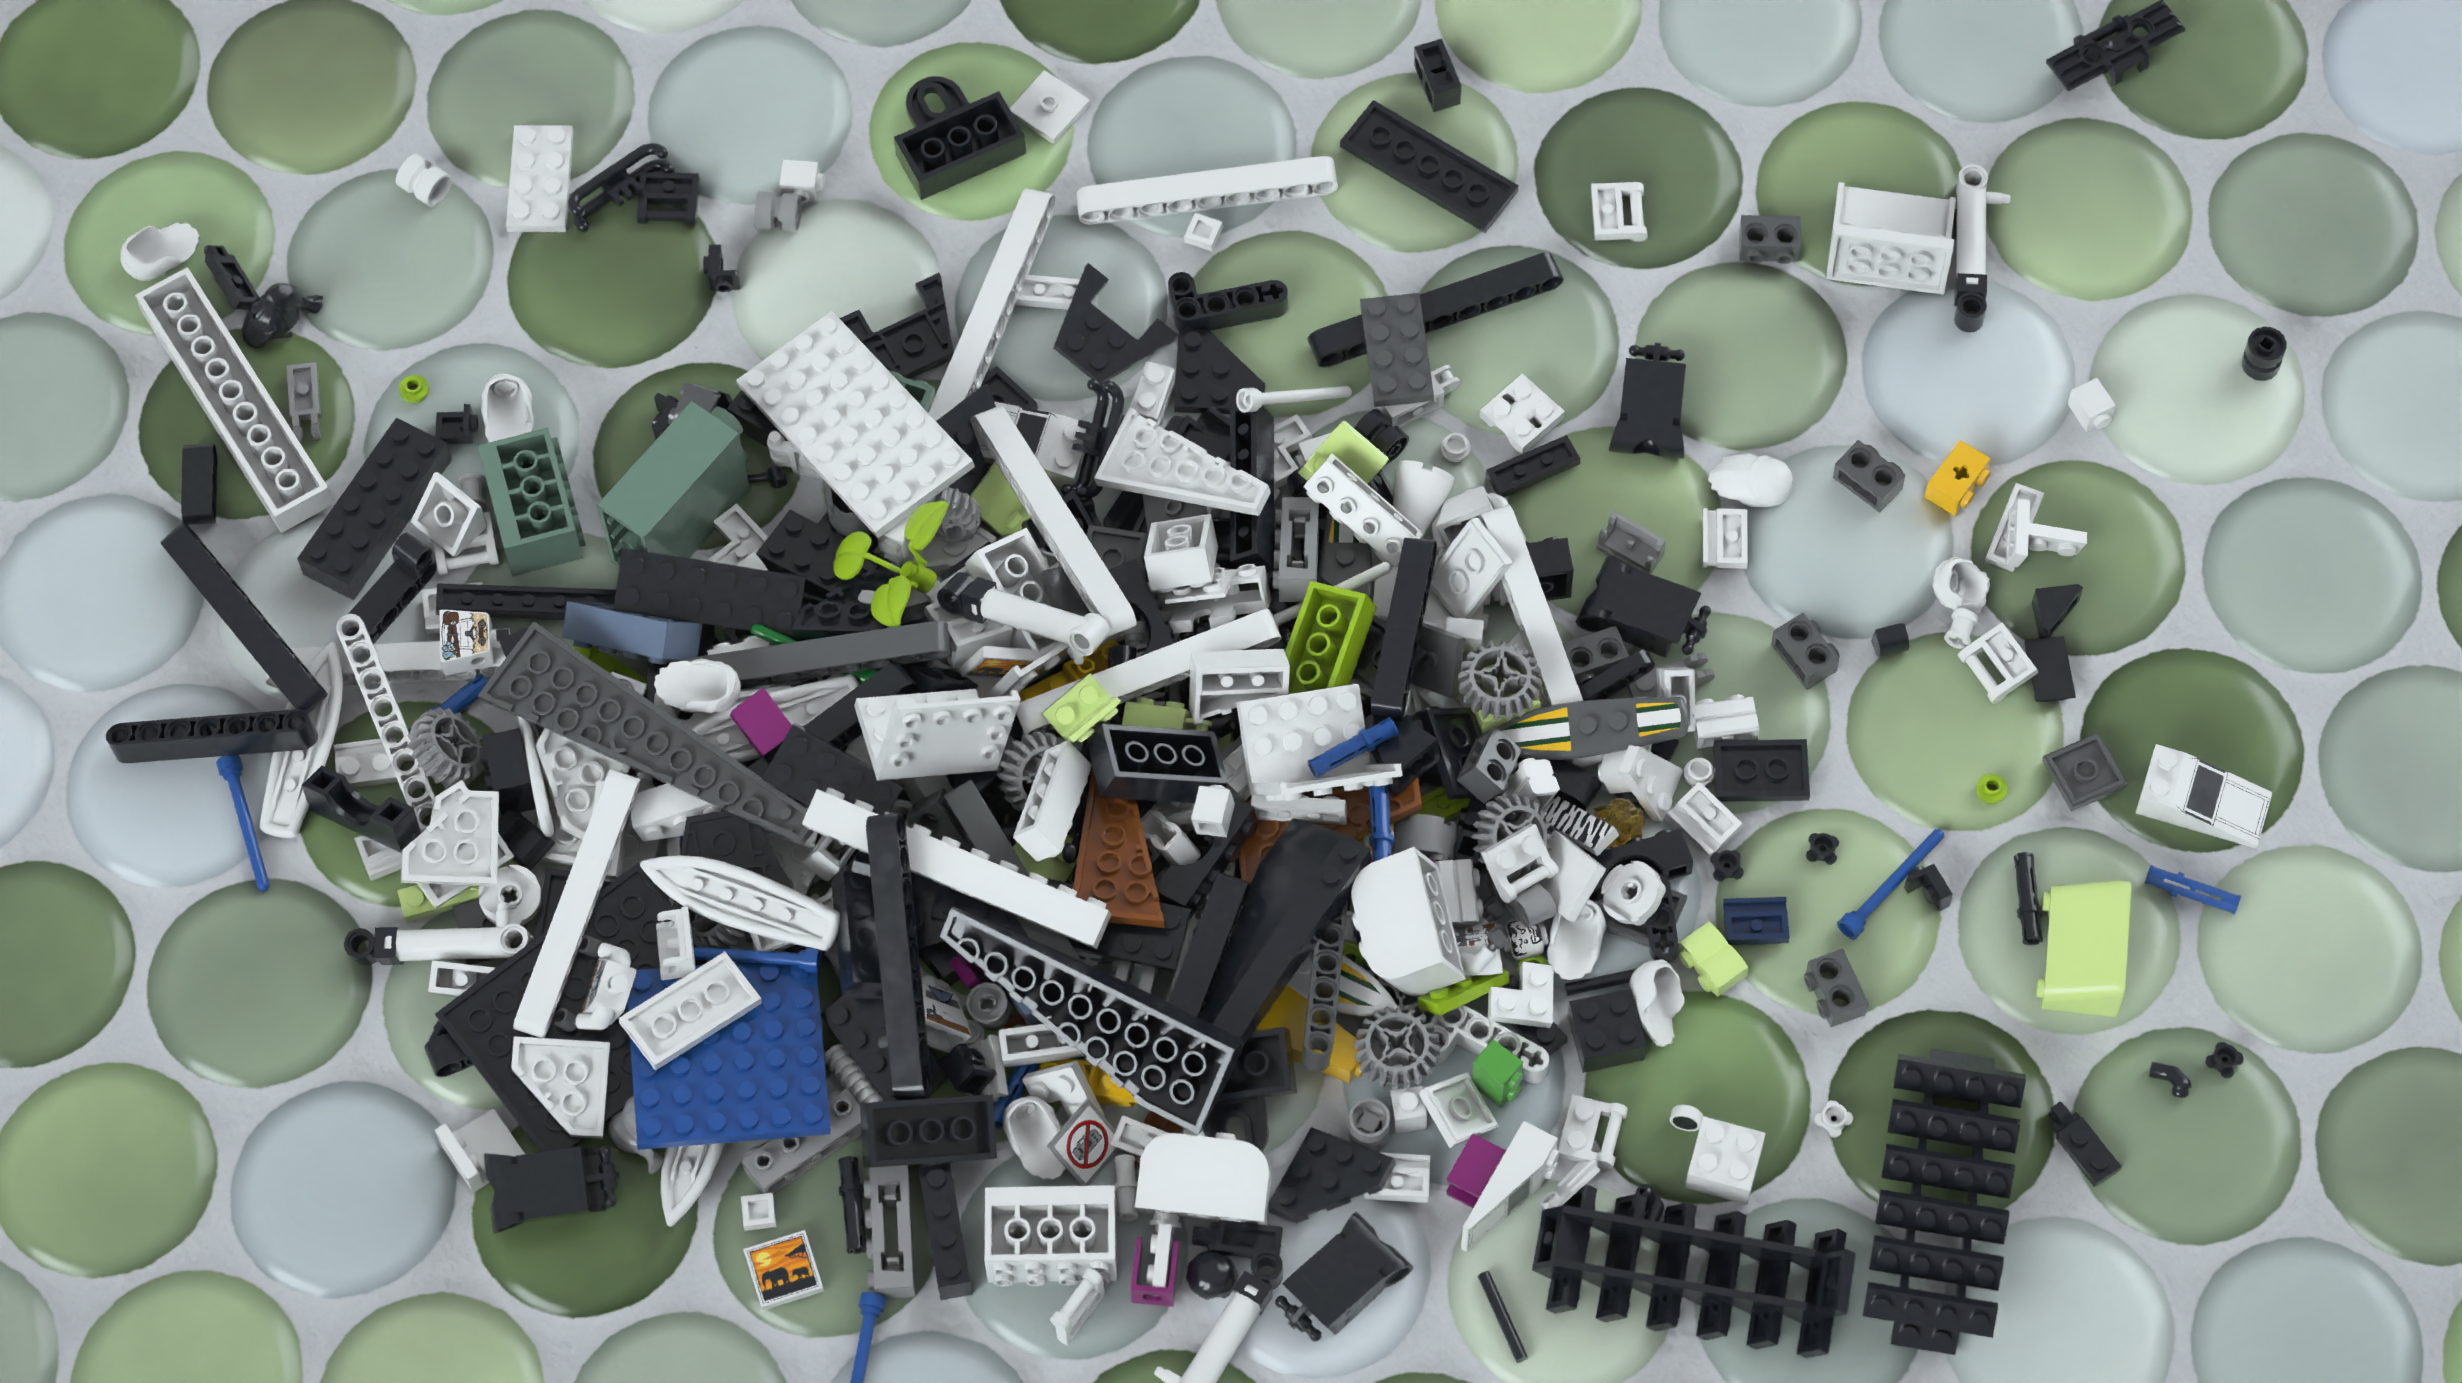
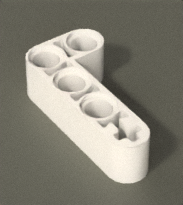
M1465 1005L1441 1016L1435 1014L1430 1022L1434 1025L1433 1033L1439 1035V1042L1444 1045L1440 1048V1054L1435 1056L1438 1059V1064L1444 1062L1449 1057L1456 1044L1479 1056L1494 1039L1502 1046L1512 1047L1514 1049L1512 1053L1519 1059L1521 1057L1523 1061L1522 1074L1524 1075L1522 1080L1531 1084H1538L1547 1077L1549 1055L1545 1049L1494 1021H1488L1487 1017ZM1448 1016H1455L1459 1021L1450 1024L1444 1019ZM1475 1031H1482L1486 1033L1487 1036L1482 1039H1478L1472 1036V1033ZM1535 1062L1539 1063V1064H1536L1534 1067H1530V1066H1529V1065H1532V1066H1533V1065L1535 1064Z

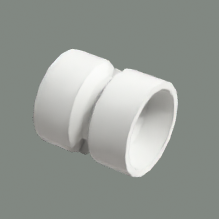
M413 154L399 168L396 175V184L408 193H415V197L429 207H435L448 194L452 184V177L437 166L433 167L432 163L422 156Z

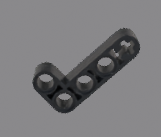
M1177 272L1168 280L1169 303L1177 330L1182 328L1208 329L1212 331L1283 316L1288 309V288L1279 280H1269L1204 294H1197L1194 279L1188 273ZM1179 289L1187 290L1185 292H1177ZM1242 303H1250L1251 305H1249V306H1242V305H1240V304H1242ZM1213 309H1222V311H1220V312H1214V311H1211V310H1213ZM1186 314L1193 315V316L1190 317V318L1182 317L1183 315H1186Z
M408 532L402 534L393 545L392 556L394 563L348 613L356 614L361 618L373 644L425 587L437 570L433 550ZM351 627L345 635L354 636L359 631V628Z

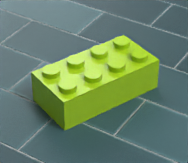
M1310 581L1285 650L1290 665L1288 694L1350 684L1377 608L1367 594Z

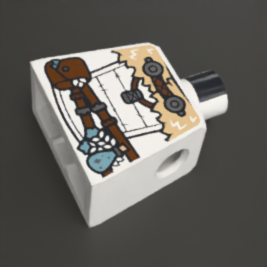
M439 610L440 658L445 676L494 664V648L501 647L498 639L511 635L509 628L493 629L488 613Z

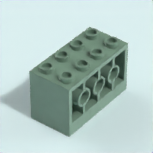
M549 428L478 445L512 577L582 559L580 547L586 546L558 438H551Z

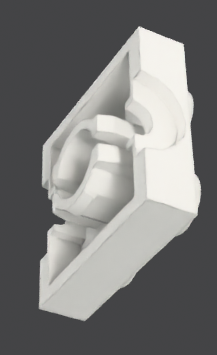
M1521 374L1480 410V418L1491 428L1496 426L1499 430L1501 429L1508 437L1510 445L1520 454L1528 451L1565 417V411L1524 374ZM1509 397L1515 401L1512 405L1506 401ZM1535 420L1542 425L1539 429L1534 426Z

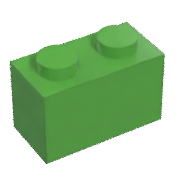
M1493 1039L1474 1060L1472 1080L1478 1091L1502 1108L1508 1100L1513 1102L1523 1089L1521 1086L1524 1077L1522 1074L1523 1061Z

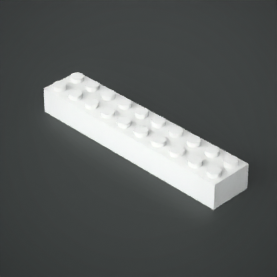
M187 267L136 294L135 297L142 314L279 531L283 533L334 505L325 481L189 268Z

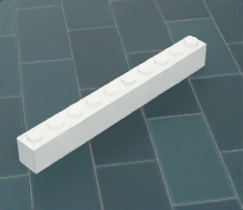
M827 788L826 793L817 789L802 825L868 854L866 820L869 816L878 815L872 812L874 807L860 800H856L855 804L843 800L845 794L831 788ZM914 824L913 828L906 826L910 872L1094 949L1098 948L1112 915L1105 909L1106 903L1093 897H1089L1087 901L1076 897L1077 891L1061 884L1058 889L1046 885L1048 879L1032 872L1029 877L1017 873L1018 866L1001 860L1000 865L988 860L989 854L972 848L969 853L959 848L960 842L943 836L942 840L930 836L932 831L917 824Z

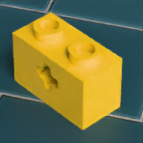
M1959 440L1927 483L1924 498L1955 516L1961 507L1966 509L1970 505L1975 495L1973 493L1978 485L1983 487L1991 474V471L1988 470L1991 458Z

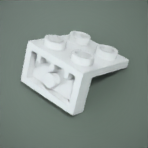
M495 1109L489 1110L454 1132L450 1131L446 1123L435 1129L440 1145L473 1193L490 1183L486 1179L484 1154L508 1156L525 1154Z

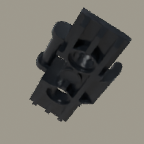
M2160 0L2129 17L2128 15L2124 17L2117 15L2112 18L2110 23L2085 36L2078 35L2074 37L2073 46L2046 59V63L2068 91L2107 72L2111 75L2110 82L2112 86H2115L2122 82L2124 70L2138 63L2137 69L2139 72L2148 69L2149 54L2147 51L2184 32L2185 27L2164 0ZM2141 27L2148 32V35L2137 37L2133 34V31ZM2115 32H2118V33H2119V34H2117V35H2115V36L2110 37L2108 40H2106V41H2104V42H2102V43H2100V44L2096 43V42H2098V41H2100V40H2102V39H2104V38H2106V37H2108V36L2114 34Z

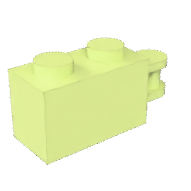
M1136 697V702L1126 701L1122 725L1190 730L1191 725H1194L1190 711L1184 709L1185 704L1166 701V706L1154 705L1155 700ZM1203 720L1204 722L1196 724L1195 730L1208 731V727H1212V722Z

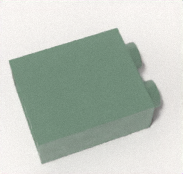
M691 401L597 504L612 562L620 567L622 548L690 558L716 529L713 521L736 503L739 504L749 493L750 486L745 466L749 461V457L741 446L739 436L743 432V428L731 413L721 407H715L709 413Z

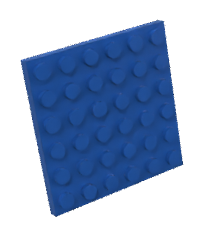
M735 962L734 964L761 997V1004L656 1071L630 1038L637 1149L830 1135L817 973H807L796 965ZM660 968L637 970L627 1001L628 1012L682 978L661 980Z

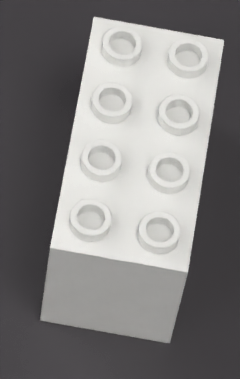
M1115 1185L985 1187V1267L988 1283H994V1285L1001 1287L1011 1286L1013 1282H1026L1030 1286H1041L1045 1282L1075 1285L1078 1281L1083 1280L1082 1275L1087 1268L1098 1272L1103 1277L1104 1285L1110 1283V1281H1117V1205Z

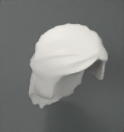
M176 222L162 229L147 226L129 236L120 250L121 264L131 277L140 281H150L164 276L167 271L176 268L192 257L200 243L198 240L200 235L187 222L184 224Z
M498 374L490 378L485 384L481 395V413L485 424V436L488 442L532 432L534 426L532 412L533 395L527 384L521 378L510 374Z
M1739 454L1723 457L1722 461L1715 464L1713 470L1709 472L1708 481L1712 484L1711 489L1716 490L1719 496L1740 500L1741 503L1749 507L1780 505L1789 498L1793 486V476L1787 464L1767 455L1758 457L1752 454Z
M700 658L692 662H671L667 668H660L659 675L655 676L654 686L657 697H661L665 705L684 712H705L708 714L724 712L736 703L741 693L737 672L731 666L721 661Z
M1588 899L1574 923L1565 919L1558 912L1554 916L1550 928L1547 956L1549 964L1554 966V973L1559 974L1561 980L1571 981L1583 978L1585 974H1590L1599 958L1602 938L1607 926L1601 907Z
M1651 960L1641 964L1634 971L1629 985L1644 1032L1652 1039L1653 1043L1664 1047L1667 1044L1673 1043L1672 1038L1675 1036L1672 1018L1681 1010L1685 999L1680 986V978L1672 966L1665 960Z
M1030 1095L1014 1100L1005 1109L1002 1121L1003 1129L1011 1148L1020 1158L1023 1167L1033 1176H1040L1042 1180L1046 1178L1054 1180L1060 1177L1066 1168L1047 1147L1048 1143L1062 1128L1055 1116L1054 1108L1037 1096Z

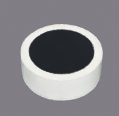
M1677 1105L1672 1108L1669 1121L1680 1130L1697 1131L1700 1129L1703 1114L1693 1106Z

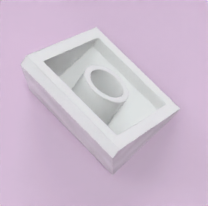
M438 472L433 474L411 520L413 525L453 557L458 556L487 527L481 506Z

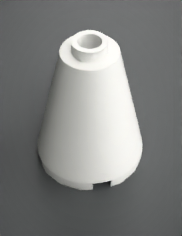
M1401 460L1396 467L1393 507L1423 532L1420 538L1423 539L1451 492L1455 478L1440 468L1433 466L1432 470L1422 468L1423 463Z

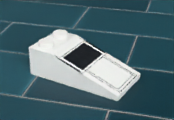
M995 402L996 407L1002 405L1053 485L1062 487L1064 484L1073 485L1083 453L1072 450L1073 443L1082 445L1083 440L1074 438L1075 433L1086 432V429L1077 426L1079 420L1064 415ZM970 418L985 463L993 465L995 461L980 439L973 418Z
M2156 744L2136 814L2257 849L2272 792L2188 753Z
M1523 1121L1463 1226L1462 1250L1468 1252L1542 1186L1546 1178L1552 1179L1559 1165L1556 1162L1560 1151L1557 1150V1137Z

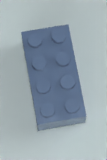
M567 601L562 638L574 640L573 646L582 648L598 647L600 652L612 654L621 652L624 657L634 659L644 657L648 658V662L656 664H667V662H679L683 659L698 657L703 623L614 610V605L602 602Z

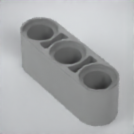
M1491 875L1486 876V883L1491 895H1495L1505 909L1526 928L1557 914L1552 896L1538 882L1517 894V898L1513 901L1505 903L1499 896ZM1517 878V879H1508V881H1509V883L1511 884L1512 882L1518 880L1519 878Z

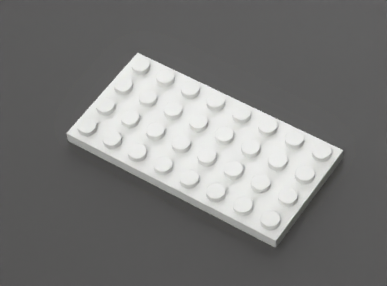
M833 311L829 312L736 380L741 390L877 538L912 514L917 507L927 503L975 467L973 460Z

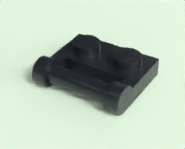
M640 172L639 184L643 191L638 194V224H647L648 221H687V224L697 225L699 173ZM648 204H687V210L648 209Z

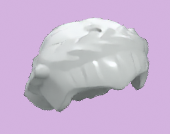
M1959 557L1943 561L1936 568L1933 577L1934 592L1940 603L1953 610L1961 608L1970 610L1973 613H1981L1982 607L1986 604V594L1989 592L1990 578L1987 577L1985 572L1980 571L1972 561Z

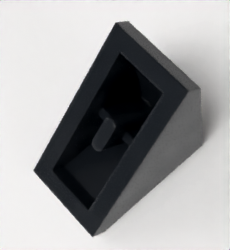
M2073 584L2035 589L2032 606L2039 639L2052 636L2080 601L2083 590L2082 586Z

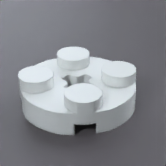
M1631 861V864L1625 866L1620 864L1609 872L1602 884L1601 894L1604 895L1605 904H1603V907L1611 917L1621 923L1638 926L1644 924L1658 909L1666 888L1654 869L1643 862ZM1638 887L1635 897L1628 899V889Z
M508 865V867L497 868V885L479 886V904L489 921L496 924L498 903L505 902V897L502 894L505 891L510 893L513 889L517 891L516 897L518 899L515 902L507 903V911L509 912L508 924L515 923L523 926L535 917L542 903V891L536 876L530 870L520 865Z

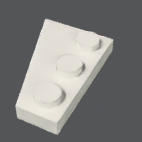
M1629 745L1618 772L1650 819L1662 822L1666 812L1672 805V797L1684 770L1640 746Z

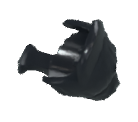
M276 283L270 286L264 295L258 297L251 304L241 329L243 340L248 346L258 349L271 339L292 337L293 333L287 331H290L300 319L299 310L319 313L323 305V296L316 294L305 297L298 288L286 283Z

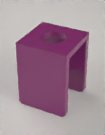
M761 688L735 707L730 714L733 721L760 757H763L782 743L792 727L791 723L764 688Z
M1472 1133L1447 1177V1182L1450 1185L1446 1190V1194L1474 1208L1506 1150Z
M1137 1236L1130 1288L1132 1303L1174 1307L1180 1258L1179 1240H1174L1169 1285L1166 1288L1139 1285L1143 1241L1141 1236ZM1147 1294L1157 1295L1158 1297L1148 1296Z

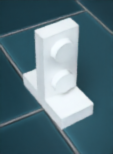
M2017 499L2008 510L2006 566L2018 568L2028 556V547L2032 551L2048 550L2058 552L2062 556L2077 555L2087 544V532L2029 523L2030 500Z

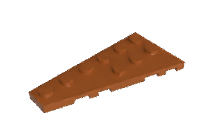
M1092 766L1073 890L1077 891L1076 897L1087 901L1089 897H1093L1106 903L1105 909L1112 914L1109 923L1165 928L1136 800L1100 798Z
M1418 777L1396 796L1389 789L1390 824L1423 810ZM1364 785L1363 789L1344 791V787L1332 789V794L1314 796V792L1302 793V795H1306L1309 798L1323 799L1326 796H1334L1341 800H1346L1348 811L1347 825L1319 822L1311 824L1344 833L1355 840L1371 834L1369 786ZM1258 820L1256 832L1242 844L1239 863L1241 879L1249 882L1247 890L1250 889L1259 864L1290 822Z

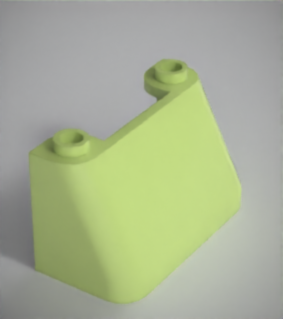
M2115 880L2051 886L2049 892H2043L2042 911H2047L2049 925L2046 970L2044 978H2038L2036 986V997L2041 998V1009L2117 1017L2126 984L2131 882Z

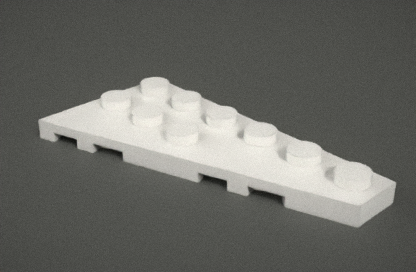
M1129 407L1094 477L1097 486L1256 516L1260 515L1271 492L1268 484L1243 470L1232 468L1227 465L1225 460L1220 457L1215 458L1209 455L1204 448L1173 431L1161 428L1156 421L1150 418L1145 419L1131 407Z

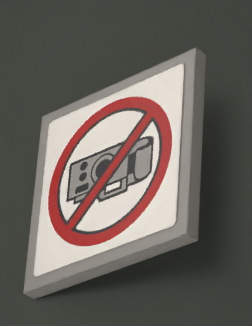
M1089 1099L1083 1102L1047 1145L1048 1149L1080 1186H1088L1119 1150L1110 1145L1116 1130Z

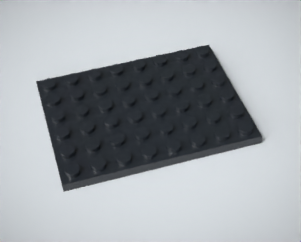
M638 862L600 891L584 935H589L601 940L602 943L627 950L630 954L631 968L636 970L660 968L656 924L672 920L658 921L657 914L670 911L673 906L640 867ZM548 930L435 1013L442 1026L540 1152L575 1147L585 1139L571 1137L511 1069L514 1037L539 1038L513 1029V1025ZM692 931L693 947H705ZM583 938L579 948L584 950L588 945V940ZM577 952L545 1038L610 1042L605 1124L615 1114L623 1111L626 1101L634 1096L630 1037L619 1023V1018L628 1012V1004H626L624 1012L603 1030L578 1029L576 1027L574 1031L567 1032L554 1024V1022H561L564 1019V1016L558 1013L560 1008H566L575 1015L582 1012L598 958H600L599 956L591 957ZM695 960V966L704 965L710 960Z

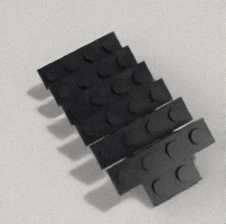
M1931 1049L1929 1059L1902 1054L1898 1055L1893 1088L1922 1092L1924 1096L1923 1103L1892 1099L1887 1133L1918 1138L1917 1149L1886 1144L1881 1178L1912 1183L1911 1194L1880 1189L1875 1224L1904 1228L1906 1233L1905 1240L1874 1235L1869 1270L1900 1275L1899 1286L1868 1282L1863 1308L1864 1317L1894 1321L1891 1345L1955 1355L1959 1332L1993 1338L1998 1303L1966 1298V1286L1999 1291L2004 1256L1971 1251L1972 1240L2004 1245L2009 1221V1210L1977 1205V1194L2010 1199L2015 1165L1984 1160L1983 1148L2015 1153L2021 1119L1989 1114V1103L2021 1108L2026 1082V1074L1994 1069L1993 1058ZM1933 1094L1978 1101V1112L1933 1105ZM1927 1139L1974 1147L1973 1156L1971 1158L1928 1151ZM1921 1185L1968 1192L1967 1203L1921 1196ZM1915 1230L1962 1238L1961 1249L1915 1242ZM1909 1277L1956 1284L1955 1296L1910 1289Z
M1584 1185L1564 1205L1542 1210L1532 1271L1551 1279L1546 1310L1554 1314L1577 1309L1581 1281L1583 1279L1601 1288L1596 1319L1604 1323L1627 1318L1631 1290L1633 1288L1651 1297L1646 1328L1655 1332L1677 1327L1682 1297L1701 1306L1696 1336L1705 1341L1728 1336L1732 1306L1751 1314L1746 1345L1755 1350L1778 1345L1782 1316L1785 1315L1801 1323L1797 1354L1804 1358L1829 1354L1834 1317L1847 1314L1856 1253L1845 1249L1847 1233L1838 1228L1815 1233L1813 1249L1794 1246L1797 1224L1790 1220L1765 1224L1763 1240L1744 1237L1747 1215L1739 1211L1715 1216L1713 1231L1694 1228L1697 1206L1689 1202L1666 1207L1663 1222L1644 1219L1647 1197L1638 1193L1616 1198L1614 1214L1595 1211L1597 1189L1590 1185ZM1591 1227L1610 1235L1605 1266L1585 1263ZM1641 1235L1660 1244L1655 1275L1635 1272ZM1691 1244L1709 1253L1704 1284L1685 1281ZM1741 1253L1759 1261L1755 1293L1735 1290ZM1791 1262L1809 1270L1805 1302L1785 1299Z

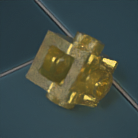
M1629 798L1613 799L1607 805L1593 808L1595 817L1615 827L1619 834L1609 846L1625 845L1627 841L1633 838L1643 837L1641 826L1645 825L1643 813L1640 807L1636 808Z

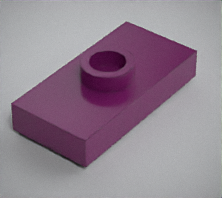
M955 956L949 962L963 984L971 990L982 983H994L998 986L996 982H993L985 975L986 972L976 963H971L964 957Z

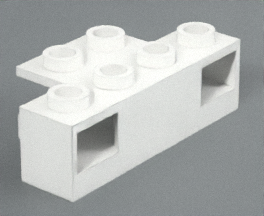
M1245 564L1238 567V569L1226 570L1222 567L1214 568L1212 582H1208L1205 586L1192 588L1190 585L1168 592L1165 600L1160 601L1162 610L1159 612L1163 621L1170 622L1174 633L1191 632L1194 630V619L1196 622H1200L1199 618L1204 615H1210V628L1213 629L1234 621L1237 615L1268 609L1272 599L1265 566L1256 567L1254 564ZM1258 582V590L1239 591L1238 584ZM1160 590L1151 591L1152 594H1153V593H1156V594H1158V593H1166V592H1160Z

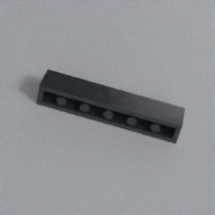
M1237 406L1230 408V466L1236 470H1243L1268 484L1271 492L1259 516L1230 511V561L1237 568L1245 564H1254L1256 567L1265 566L1267 573L1275 570L1274 417L1263 406L1255 412H1241Z

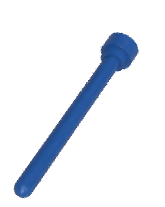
M239 755L222 756L216 761L220 776H223L224 780L228 781L257 887L260 891H267L270 883L240 781L241 771L243 770L242 761Z
M1935 829L1857 911L1845 913L1837 922L1839 930L1848 938L1855 940L1864 931L1865 920L1907 877L1908 873L1916 868L1944 838V832L1941 829Z
M694 947L695 960H712L721 953L726 952L733 962L796 965L807 973H819L821 968V950L807 947L806 950H800L799 953Z
M863 1292L860 1296L859 1308L861 1309L863 1320L850 1383H864L876 1318L880 1317V1313L884 1312L886 1297L878 1293Z

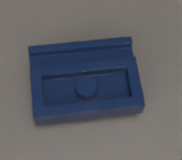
M1786 897L1723 899L1725 939L1728 944L1789 943Z

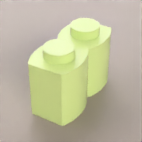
M1709 921L1679 942L1680 953L1678 957L1681 963L1687 969L1692 968L1699 974L1697 977L1698 981L1706 992L1712 991L1719 997L1748 976V966Z

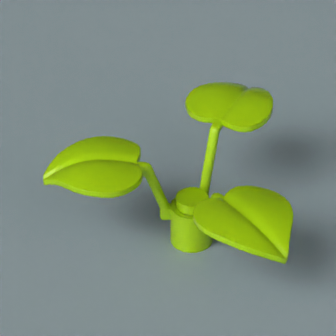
M946 501L925 503L912 512L906 523L904 536L910 540L908 548L917 561H907L901 568L867 553L871 545V537L864 532L851 533L838 547L836 558L833 562V570L840 579L848 580L857 575L863 566L864 558L900 574V576L890 578L888 584L880 586L876 590L871 602L872 615L878 622L887 627L900 626L903 611L910 597L911 588L924 594L929 592L936 583V573L925 567L928 562L921 557L917 550L924 549L935 536L950 505Z

